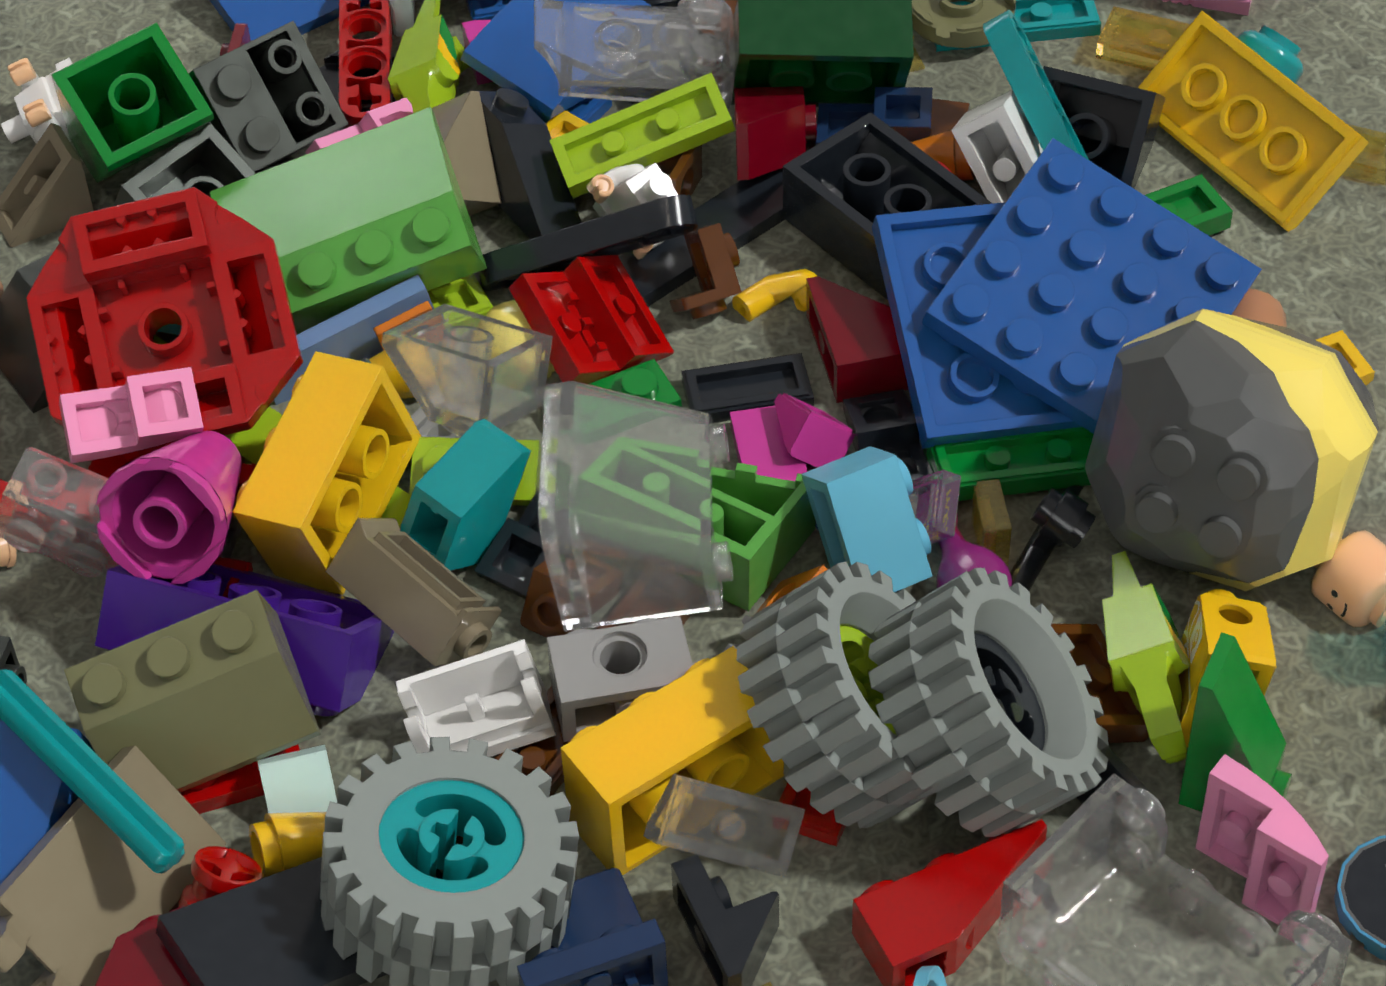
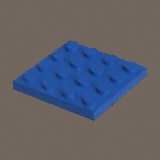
M1052 138L928 308L922 324L1094 434L1116 354L1124 344L1199 309L1232 315L1262 269Z
M1006 202L876 215L872 231L922 449L941 444L1082 427L922 324L928 308Z

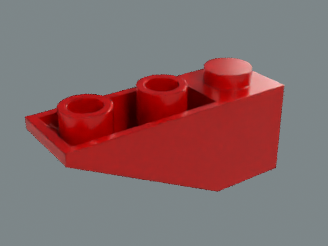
M1043 819L1017 828L1007 834L1002 833L996 837H990L986 843L958 855L955 853L943 854L929 862L924 869L896 881L883 880L867 888L861 896L853 899L852 934L883 986H913L916 972L921 966H939L945 977L958 970L1042 864L1047 825Z

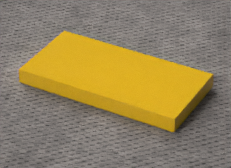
M1204 11L1199 13L1138 86L1139 89L1156 92L1165 97L1158 124L1162 129L1287 232L1295 229L1369 144L1362 135Z

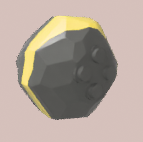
M1199 309L1124 344L1116 354L1085 469L1109 530L1124 549L1147 560L1248 591L1333 558L1346 527L1379 426L1370 392L1340 351L1287 327L1207 309Z

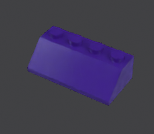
M213 564L205 574L184 584H170L173 579H162L154 576L151 579L135 577L119 565L107 570L95 646L108 650L115 649L258 590L279 616L313 714L318 716H335L361 700L394 631L357 599L246 570L241 571ZM230 578L240 579L239 583L229 586L228 598L222 597Z

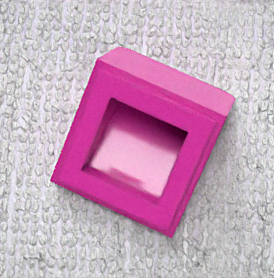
M778 393L774 403L784 444L792 457L814 467H820L845 456L855 437V434L852 433L853 429L817 407L786 393H783V395Z

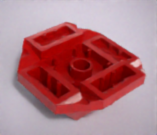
M195 187L71 216L58 239V246L43 266L26 297L50 415L56 423L62 426L63 422L59 407L61 394L123 386L127 376L191 367L204 426L203 431H214L225 436L252 429L303 363L274 239L246 220L221 207L217 201ZM168 324L182 326L179 336L174 341L167 344L153 342L155 333L161 327ZM178 440L118 456L130 459L146 455Z

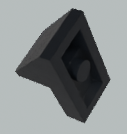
M698 854L672 863L673 899L716 985L752 986L779 927V893L777 891L770 892L733 907L723 880L720 876L709 878Z

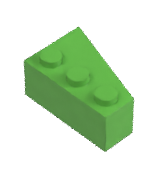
M618 441L583 481L586 534L646 563L650 562L703 587L705 591L748 612L815 530V517L802 475L797 473L795 481L757 475V466L737 462L736 469L733 471L698 464V455Z

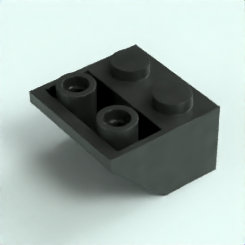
M294 20L193 69L189 73L214 114V120L210 123L255 173L308 147L315 139L332 134L348 125Z

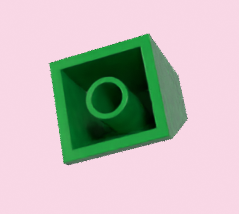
M157 22L51 74L69 138L97 183L192 136L214 120L212 110Z

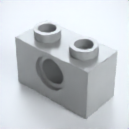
M681 616L662 619L644 618L632 624L595 630L578 629L565 635L547 637L550 680L563 742L571 741L582 729L589 726H598L627 709L640 695L646 692H656L686 673L693 664Z

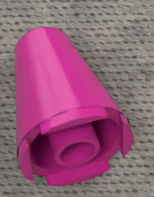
M203 431L182 438L118 468L99 491L96 505L99 503L100 522L96 525L99 539L112 559L135 577L151 579L154 576L162 579H173L170 584H184L205 574L209 567L219 558L227 539L242 470L241 455L235 444L220 433Z

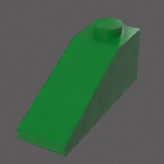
M1222 632L1198 687L1178 802L1180 805L1201 812L1203 810L1209 773L1224 754L1248 768L1284 798H1286L1292 778L1291 773L1281 770L1286 748L1283 734L1236 637Z

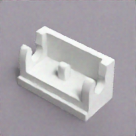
M525 639L396 681L398 696L408 716L403 721L417 753L429 752L430 737H450V750L466 752L469 738L488 742L487 756L491 757L504 753L506 748L513 750L556 736L547 691Z

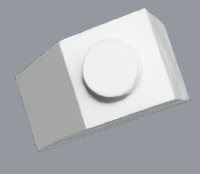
M1013 90L966 112L951 130L987 200L991 203L1006 202L1043 152Z

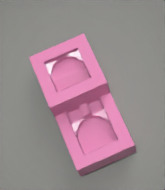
M191 367L127 376L123 386L61 394L59 398V407L71 464L162 445L203 432L204 428Z

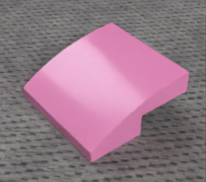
M1224 754L1209 773L1196 849L1247 878L1242 904L1299 938L1304 939L1311 930L1329 855L1311 827L1284 797L1248 768Z

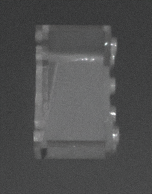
M1113 774L1003 882L998 931L999 950L1009 966L1036 986H1341L1353 942L1342 934L1332 920L1320 913H1308L1300 910L1292 911L1281 921L1275 933L1268 922L1259 914L1249 909H1241L1216 891L1203 874L1192 868L1182 867L1165 854L1168 827L1162 804L1147 790L1134 788L1116 774Z

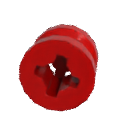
M208 846L199 849L194 855L191 864V874L194 877V881L182 891L179 907L183 905L184 907L262 879V868L255 860L234 849L220 846Z

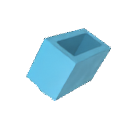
M869 446L801 474L830 568L842 562H847L848 566L856 562L867 564L871 575L882 571L892 578L893 592L933 576L927 559V555L931 553L930 538L924 525L919 519L915 518L909 495L913 493L912 478L904 462L897 458L895 454Z

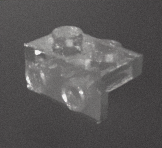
M34 447L26 448L2 494L0 502V538L5 539L12 547L27 553L37 552L62 562L81 576L106 578L108 569L119 566L100 541L96 526L100 522L99 503L96 505L98 493L109 478L71 464Z

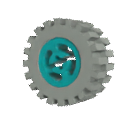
M430 737L429 752L417 753L412 741L404 742L393 746L392 763L386 764L376 753L361 763L360 781L349 774L338 786L337 803L330 801L325 815L320 899L322 900L321 917L325 931L334 929L333 947L343 960L357 952V974L372 983L381 972L390 975L389 986H488L489 982L497 980L500 986H519L518 965L531 961L541 952L550 949L551 946L559 948L565 935L567 918L569 919L578 858L579 833L577 821L569 822L571 805L563 792L550 796L552 778L540 767H537L526 776L521 773L523 756L507 748L501 758L497 760L487 756L488 742L469 738L467 752L450 750V737ZM456 836L463 837V845L456 844ZM437 869L443 870V879L436 878Z

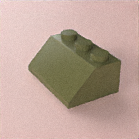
M258 590L64 669L83 730L95 753L108 765L122 748L136 745L179 793L321 735L279 616Z

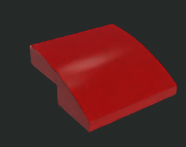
M618 255L577 257L561 272L522 273L508 288L565 388L584 386L652 359H655L657 362L674 353Z

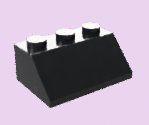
M871 112L783 165V218L887 300V292L872 231L876 215L993 204Z

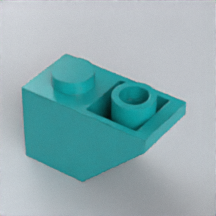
M477 420L416 483L400 531L407 533L450 571L479 564L507 519L531 450L488 420Z

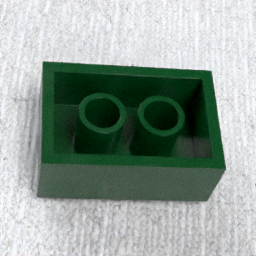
M736 0L729 41L730 105H735L734 88L803 86L805 105H816V107H819V103L874 104L875 87H905L914 59L912 0Z

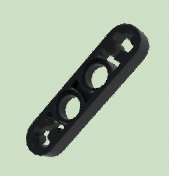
M673 195L659 198L483 254L487 269L478 272L482 289L484 291H493L508 288L522 273L564 271L577 257L620 255L690 233L698 227L692 197L690 195Z

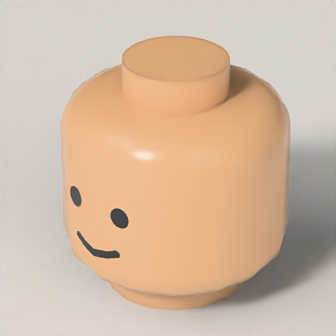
M1366 530L1354 532L1344 539L1341 538L1331 560L1314 566L1316 571L1312 579L1311 590L1317 599L1348 625L1362 627L1371 622L1379 628L1386 622V545Z

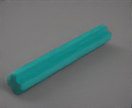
M7 669L0 670V719L153 872L166 873L173 865L179 863L185 855L183 839L13 671Z

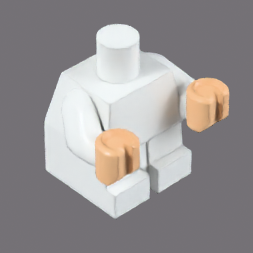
M23 58L8 65L7 69L10 71V77L15 85H22V92L14 97L20 114L1 123L2 129L11 144L29 135L37 144L51 123L61 126L68 140L71 141L51 74L73 64L70 58L55 64L57 70L46 77L42 76L40 78L34 71L28 58Z
M656 163L645 168L641 164L615 167L605 174L596 175L586 186L587 190L594 196L593 198L596 203L593 205V208L600 217L659 198L678 195L673 188L671 178L663 173ZM664 241L633 250V254L637 259H641L651 249Z

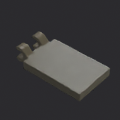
M136 745L122 748L108 766L183 839L185 855L179 863L173 865L166 873L153 872L78 797L0 885V971L2 973H6L11 969L27 948L46 968L30 986H95L116 938L134 929L139 922L150 916L168 913L180 899L184 888L194 881V877L191 874V864L196 852L208 846L224 847L227 844Z

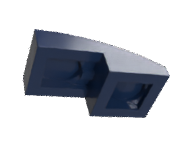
M875 87L874 104L819 103L816 145L870 112L910 142L931 136L933 87Z

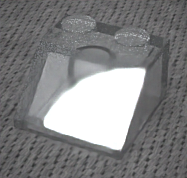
M443 304L383 333L382 346L428 420L452 428V433L460 438L477 420L486 419L499 429H502L543 406L553 336L447 304Z

